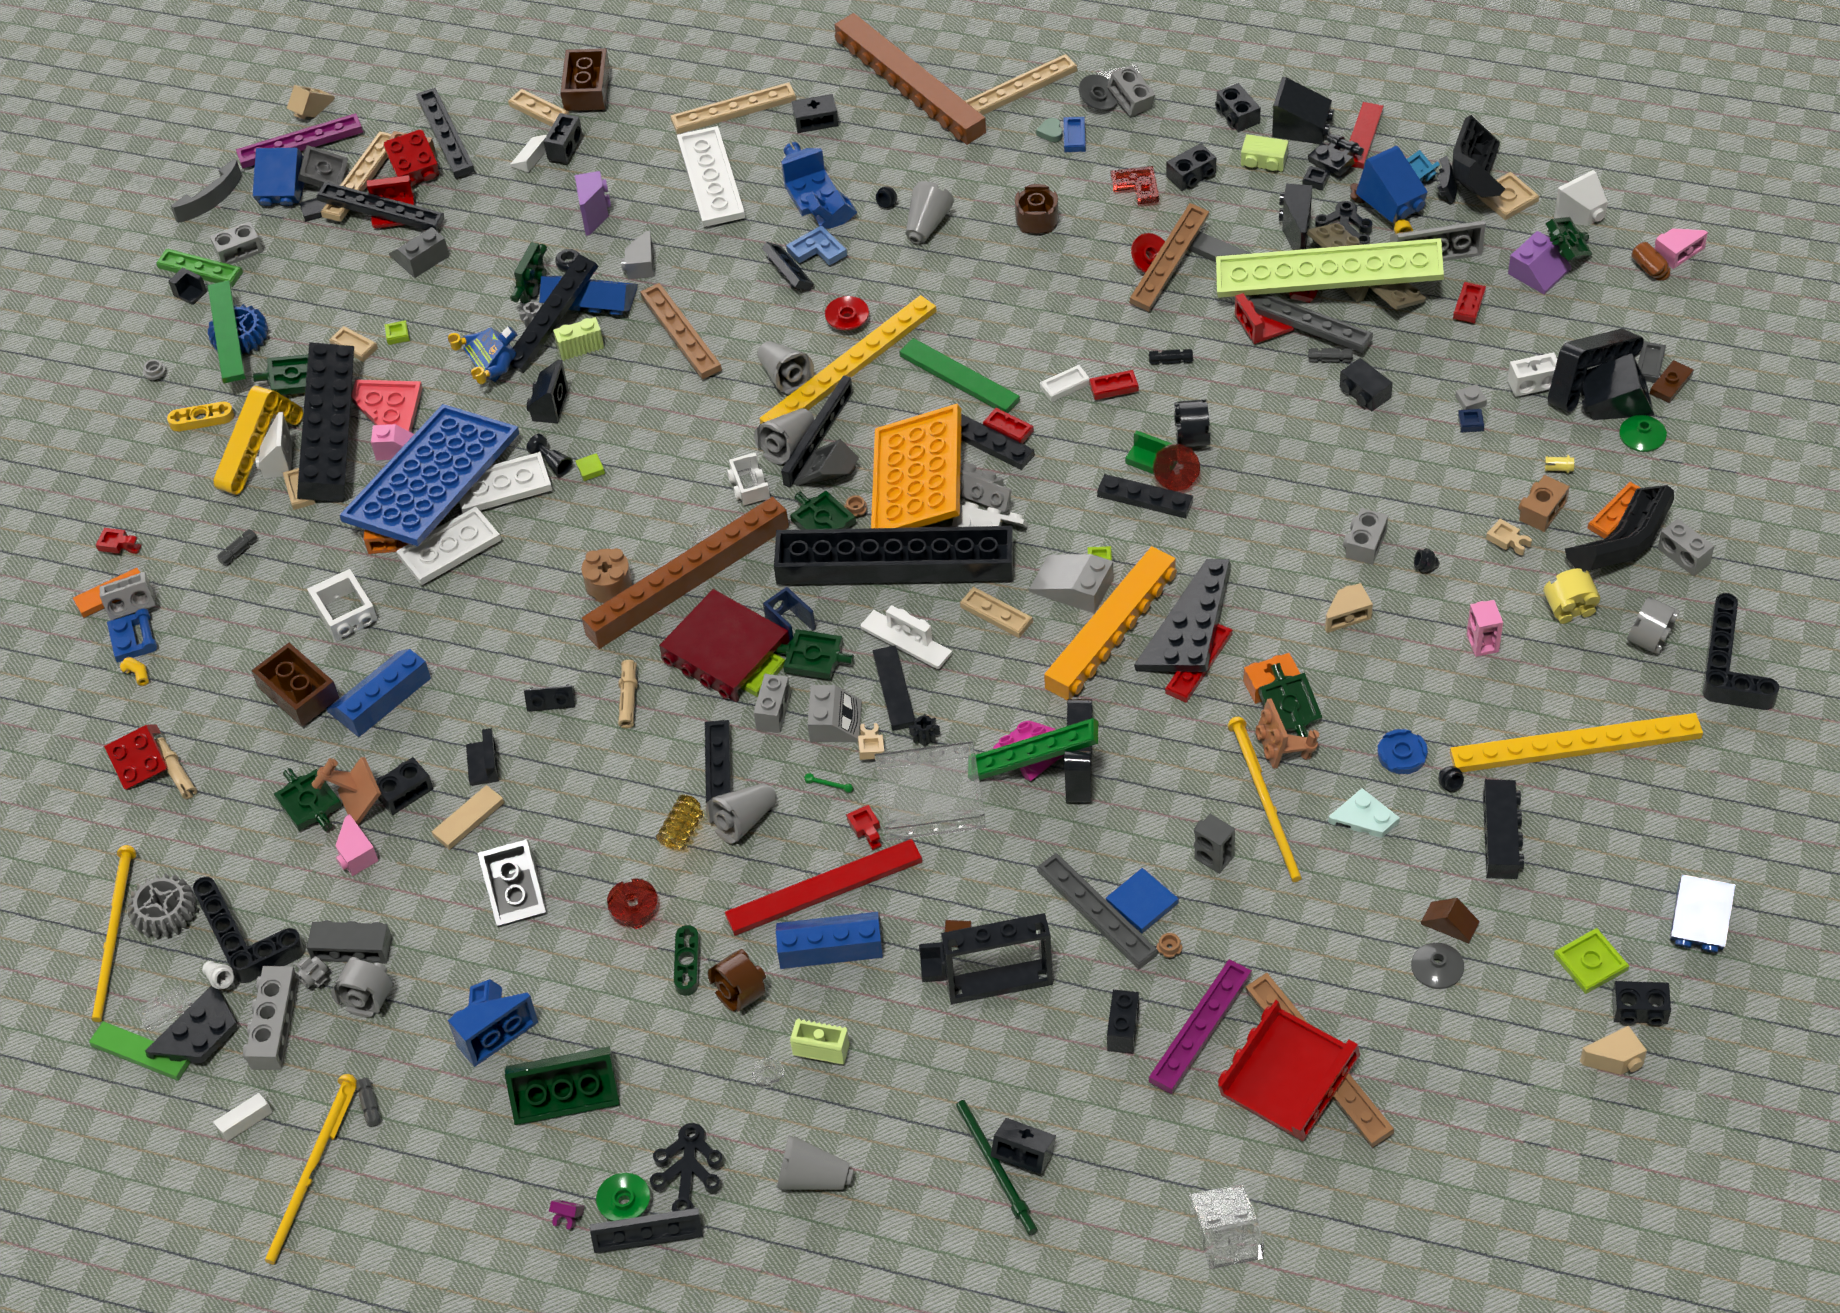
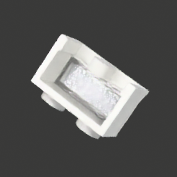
M756 453L729 460L730 469L727 470V475L730 483L735 482L736 484L733 490L737 500L741 499L743 505H748L770 498L768 483L764 481L762 469L758 468Z

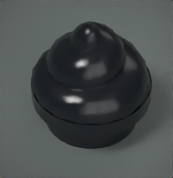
M889 186L880 188L876 194L877 204L884 208L894 206L897 202L896 191Z
M1419 549L1415 554L1414 567L1419 569L1420 572L1426 573L1440 564L1435 553L1430 549Z
M1449 766L1440 770L1438 780L1443 789L1456 791L1463 785L1464 776L1459 768Z

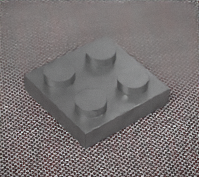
M307 145L298 180L318 187H322L325 182L341 185L348 158Z

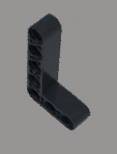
M1618 329L1566 342L1561 347L1548 394V402L1567 412L1573 411L1579 402L1587 368L1601 365L1629 354L1637 355L1643 347V337L1625 329Z
M1730 593L1719 594L1715 601L1711 620L1702 690L1703 696L1708 701L1759 710L1772 709L1775 706L1779 692L1777 681L1768 677L1730 672L1738 600Z
M1067 699V726L1092 718V699ZM1092 746L1076 751H1065L1066 802H1091Z
M201 877L193 884V891L238 982L249 983L256 980L258 976H261L263 966H286L304 955L305 947L300 934L293 928L283 929L250 946H246L215 881L210 877Z

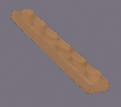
M1189 203L1131 295L1129 303L1148 312L1151 310L1209 217V211Z
M660 283L640 291L643 301L701 379L722 371L719 361Z

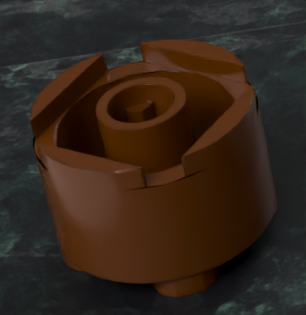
M1031 184L1026 186L1022 192L1019 193L1018 191L1016 193L1015 219L1022 233L1053 232L1059 220L1058 195L1055 191L1049 190V186Z
M743 949L733 952L708 970L710 984L715 982L718 988L715 992L716 996L731 1011L736 1009L737 1012L741 1011L765 993L763 982L766 979L765 972L760 966H755L750 961L748 954Z

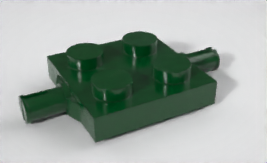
M1570 217L1554 218L1545 223L1548 228L1547 232L1551 237V244H1558L1560 247L1559 252L1564 259L1568 261L1582 260L1592 255L1586 244V241L1589 239L1588 233L1580 232Z
M531 242L514 271L516 286L513 294L510 296L511 301L517 303L520 299L521 303L527 304L537 295L538 287L541 284V276H546L547 274L543 264V256L548 250L546 245Z
M308 354L267 358L268 367L266 372L253 373L254 382L267 381L271 390L281 395L305 393Z
M801 491L794 496V499L801 506L790 514V518L801 530L847 529L856 523V516L827 491L810 499Z
M796 629L794 637L788 645L781 644L774 652L786 654L783 666L784 673L831 680L834 668L839 662L852 665L854 661L853 654L840 653L843 644L842 636Z
M1274 664L1270 668L1275 680L1258 688L1262 703L1265 706L1266 700L1272 698L1285 730L1296 731L1298 736L1308 737L1305 727L1308 724L1320 721L1323 717L1306 674L1285 676L1281 664Z
M291 768L287 769L288 772L285 770L283 776L289 783L281 790L275 792L274 796L298 831L315 822H318L324 831H327L328 828L331 829L333 825L326 816L342 807V804L326 781L321 789H316L312 786V782L317 777L318 770L315 769L307 775L299 777L295 775Z

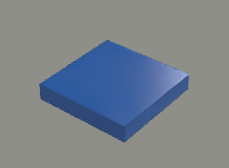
M1141 868L1108 895L1106 901L1142 934L1179 903V898L1145 869Z

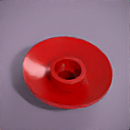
M1144 233L1133 241L1131 256L1138 269L1146 273L1165 243L1164 239L1153 233Z
M854 296L836 298L825 309L827 323L839 330L856 329L862 326L869 317L868 305L862 299Z

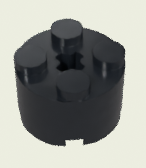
M1206 399L1174 402L1177 447L1210 445V433H1208L1210 426L1209 412Z

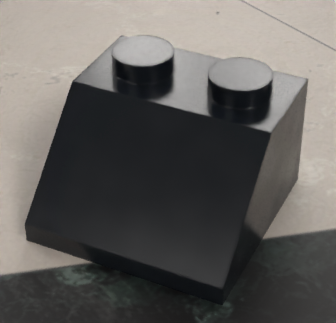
M556 360L541 371L537 382L534 381L532 397L527 400V411L530 412L532 421L556 424L559 422L569 391L562 360Z

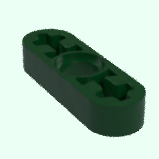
M691 925L680 927L675 934L674 985L676 991L683 996L695 993L698 989L700 939L697 929ZM687 935H691L689 938L690 947L685 946L684 939ZM684 956L694 958L693 962L688 965L681 964L680 960ZM684 973L688 974L689 982L686 986L682 984L684 983Z

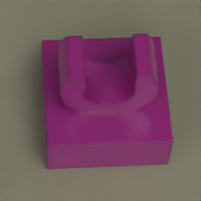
M560 1199L552 1200L549 1212L557 1213L552 1220L553 1226H559L561 1218L565 1217L567 1219L566 1229H573L576 1222L575 1217L583 1216L585 1205Z

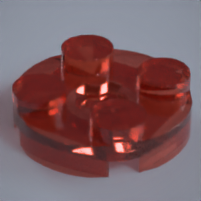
M1170 444L1157 452L1153 461V473L1156 480L1163 487L1173 491H1182L1189 488L1198 478L1200 462L1197 455L1189 447L1182 444ZM1175 461L1183 465V468L1179 469L1177 474H1175L1174 470H1170V466Z
M635 878L631 879L632 882H619L610 890L607 897L609 915L620 925L640 929L655 916L658 910L659 900L652 884L643 879ZM635 899H638V904L635 906H629L627 903L628 901L633 902Z

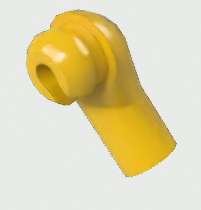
M132 657L123 660L120 664L122 672L127 674L131 671L134 672L139 686L149 683L146 666Z

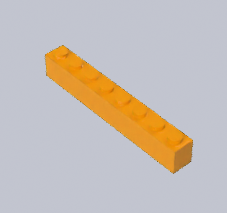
M1151 546L1045 672V689L1065 700L1072 699L1075 694L1078 695L1086 680L1095 675L1097 667L1101 662H1105L1109 658L1111 650L1115 645L1118 646L1122 642L1125 633L1129 629L1134 628L1139 616L1148 611L1155 597L1158 598L1161 595L1168 581L1171 582L1175 578L1177 569H1175L1176 558Z

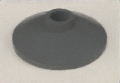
M1093 74L1081 80L1078 89L1079 94L1088 106L1097 110H1109L1118 102L1107 87L1109 83L1108 78Z
M1429 943L1423 945L1414 953L1411 969L1413 975L1421 984L1433 989H1445L1455 985L1461 979L1464 973V961L1460 953L1453 947L1444 943ZM1434 960H1441L1442 962L1437 963Z

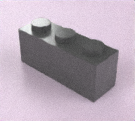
M325 920L322 922H312L306 948L311 959L316 956L322 962H348L351 957H356L369 963L387 964L392 936L388 925L380 922L357 923L348 921L341 923Z

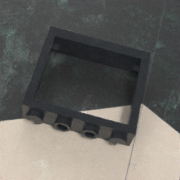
M1045 913L941 933L945 979L951 1005L1053 985L1051 935ZM1039 940L1040 959L954 976V956ZM957 946L958 949L952 950V947ZM1045 972L1047 977L1039 979L1038 974ZM961 989L962 994L955 995V990Z

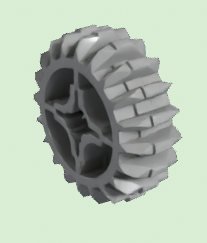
M166 873L162 878L155 874V878L151 881L146 878L144 885L137 884L138 891H131V898L127 900L128 908L126 909L132 926L139 933H144L147 937L153 934L157 939L161 934L168 938L169 933L172 931L178 934V928H186L185 921H193L192 913L196 912V897L193 894L192 887L184 879H179L176 875L170 878Z

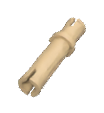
M624 660L621 663V678L618 681L620 688L618 725L625 729L634 726L635 689L638 687V681L636 680L637 663L633 660Z
M164 738L155 739L168 766L166 771L177 786L184 799L192 798L193 795L190 790L196 795L197 789L180 765L178 755L170 749Z

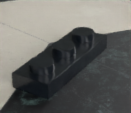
M770 242L764 244L762 249L768 255L767 259L779 268L778 272L787 277L791 287L796 290L810 291L814 283L782 246Z

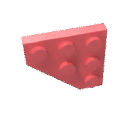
M355 380L351 398L353 403L375 425L396 424L412 432L423 387L421 381Z

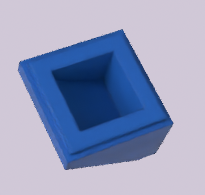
M491 979L470 986L468 1006L501 998L502 987Z

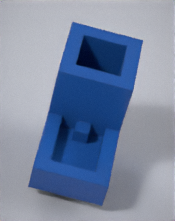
M838 190L825 201L813 192L806 196L810 204L809 210L816 218L819 226L822 225L826 229L845 224L857 213L851 200Z

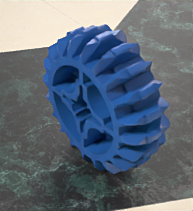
M235 304L234 309L242 354H250L251 350H257L258 345H263V341L267 339V322L259 309H254L252 305L246 307L243 304L241 307H237ZM212 320L209 322L208 336L211 345L217 351Z

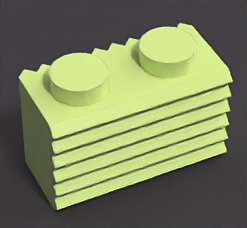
M1246 134L1241 150V165L1282 172L1288 156L1289 140Z
M596 317L586 318L581 322L563 325L553 330L556 346L563 361L604 348L601 329Z
M800 1019L796 1020L790 1038L793 1055L838 1064L845 1063L850 1046L846 1027L841 1028V1026L836 1027L835 1025L831 1026L825 1023L821 1025L820 1022L816 1024L815 1021L811 1023L810 1020L806 1022L805 1019L802 1021Z

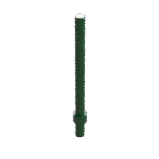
M959 1101L956 1107L1012 1205L1011 1211L1016 1219H1020L1028 1235L1035 1234L1038 1229L1029 1215L1030 1209L1024 1200L1020 1199L1000 1161L991 1157L992 1147L966 1101Z

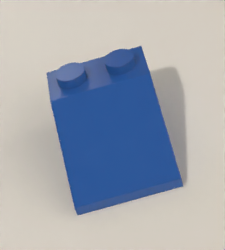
M528 992L469 1005L463 1010L457 1011L448 1019L457 1048L474 1067L539 1023Z

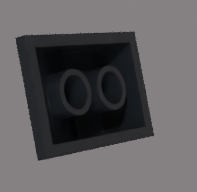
M1286 183L1285 192L1280 193L1279 205H1282L1283 208H1280L1279 221H1283L1282 231L1292 250H1303L1307 247V232L1311 219L1312 185Z

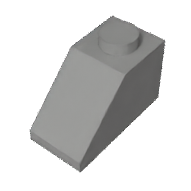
M645 231L625 248V258H621L622 271H627L628 279L654 277L653 243L650 231Z

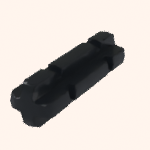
M1180 349L1162 350L1160 353H1158V350L1149 351L1150 364H1159L1161 361L1162 364L1180 363L1181 360L1184 363L1193 361L1192 349H1183V351H1180Z

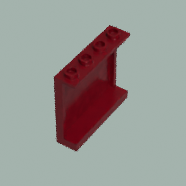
M712 589L663 640L659 647L661 659L666 665L676 667L685 676L695 678L704 687L712 688L723 698H729L737 703L739 701L737 691L781 644L788 645L790 640L788 630L719 591Z

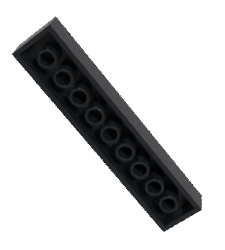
M1012 526L776 530L774 555L776 585L1013 581Z

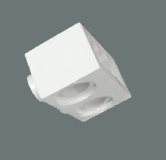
M1554 352L1510 362L1508 382L1515 397L1550 389L1557 363V357Z

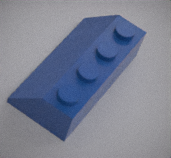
M541 276L539 303H544L563 276ZM590 279L568 310L580 311L581 307H588V312L601 313L602 309L610 310L609 314L623 315V311H630L638 284Z
M411 649L398 651L327 708V712L357 737H360L431 679L426 661Z
M878 912L776 923L777 954L780 969L883 958Z

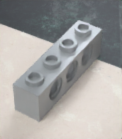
M263 966L261 976L257 978V998H254L252 1001L253 1018L252 1021L248 1022L247 1027L248 1043L243 1046V1058L247 1060L251 1070H282L299 982L292 966Z

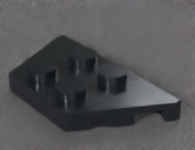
M211 985L145 1050L146 1056L150 1059H155L156 1055L168 1056L170 1061L187 1060L191 1063H203L237 1029L236 1021L219 990Z

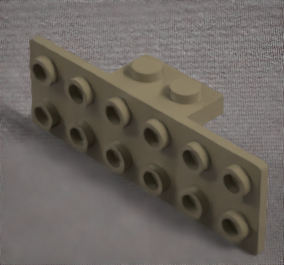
M1339 223L1308 229L1307 235L1322 248L1363 245L1359 243L1360 241L1357 237L1352 236ZM1409 283L1342 288L1357 302L1363 301L1368 289L1371 288L1396 310L1423 303L1426 299L1416 287Z

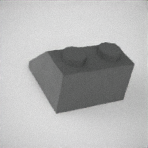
M431 227L390 252L389 256L411 276L416 278L448 258L449 253L445 238Z

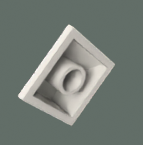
M1594 170L1558 187L1554 218L1570 217L1576 225L1589 226L1601 221L1605 217L1608 201Z
M278 412L260 446L259 456H256V467L258 470L261 469L263 478L283 477V472L291 470L293 441L283 412Z

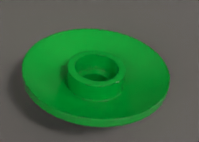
M1636 415L1629 417L1621 424L1619 436L1621 441L1630 449L1639 452H1650L1659 449L1665 443L1667 432L1665 426L1659 420L1651 416Z
M618 1173L610 1176L600 1185L596 1194L597 1208L601 1215L609 1221L640 1217L650 1203V1190L647 1183L640 1176L633 1173ZM622 1200H629L626 1204H620Z

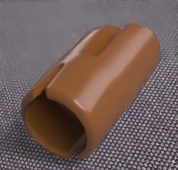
M1642 242L1633 249L1632 258L1649 276L1658 281L1668 279L1671 271L1668 262L1648 242Z

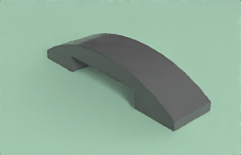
M236 159L231 160L218 170L220 177L195 196L190 197L186 194L171 205L173 215L178 223L208 212L231 194L242 176Z

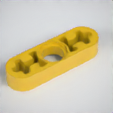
M217 402L173 410L168 414L167 420L173 431L180 432L229 423L234 418V412L230 403ZM199 414H206L203 419H195Z

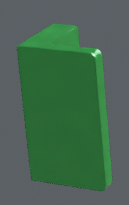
M1136 430L1134 433V445L1125 457V464L1167 479L1177 465V445Z

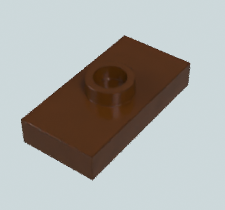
M1673 360L1650 388L1649 394L1670 403L1692 377L1694 369Z

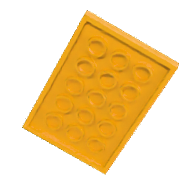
M958 403L875 428L871 528H919L960 516L962 409Z

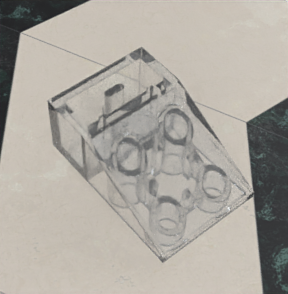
M1243 1183L1189 1194L1209 1270L1264 1259V1240L1258 1219Z

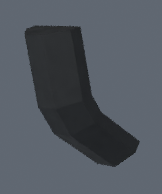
M1472 115L1465 118L1453 149V177L1465 188L1482 198L1500 196L1505 191V188L1490 175L1500 141Z
M1668 485L1637 488L1615 531L1603 540L1565 548L1566 558L1575 568H1580L1582 571H1590L1634 560L1651 546L1674 501V490Z

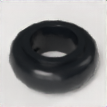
M574 249L562 250L555 257L556 266L562 271H567L580 253Z

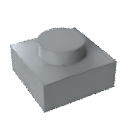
M1477 384L1456 391L1455 397L1463 410L1479 409L1487 404V399Z

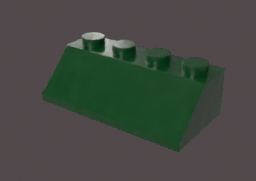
M610 1046L509 1065L505 1068V1079L514 1125L620 1105Z

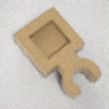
M1499 519L1486 535V540L1505 550L1511 546L1519 555H1524L1525 547L1521 545L1530 548L1532 543L1530 537L1525 535L1519 536L1520 529L1502 519Z
M874 723V729L872 730L865 729L864 724L860 725V736H858L860 760L884 759L883 735H879L877 723Z

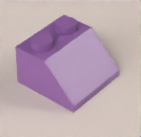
M600 171L575 175L586 236L591 235L609 217L607 208L611 207L609 194L605 195L604 193L608 192L607 181L601 178Z
M1536 231L1510 255L1508 274L1545 295L1571 270V265L1567 259L1561 256L1558 244H1551L1550 237Z

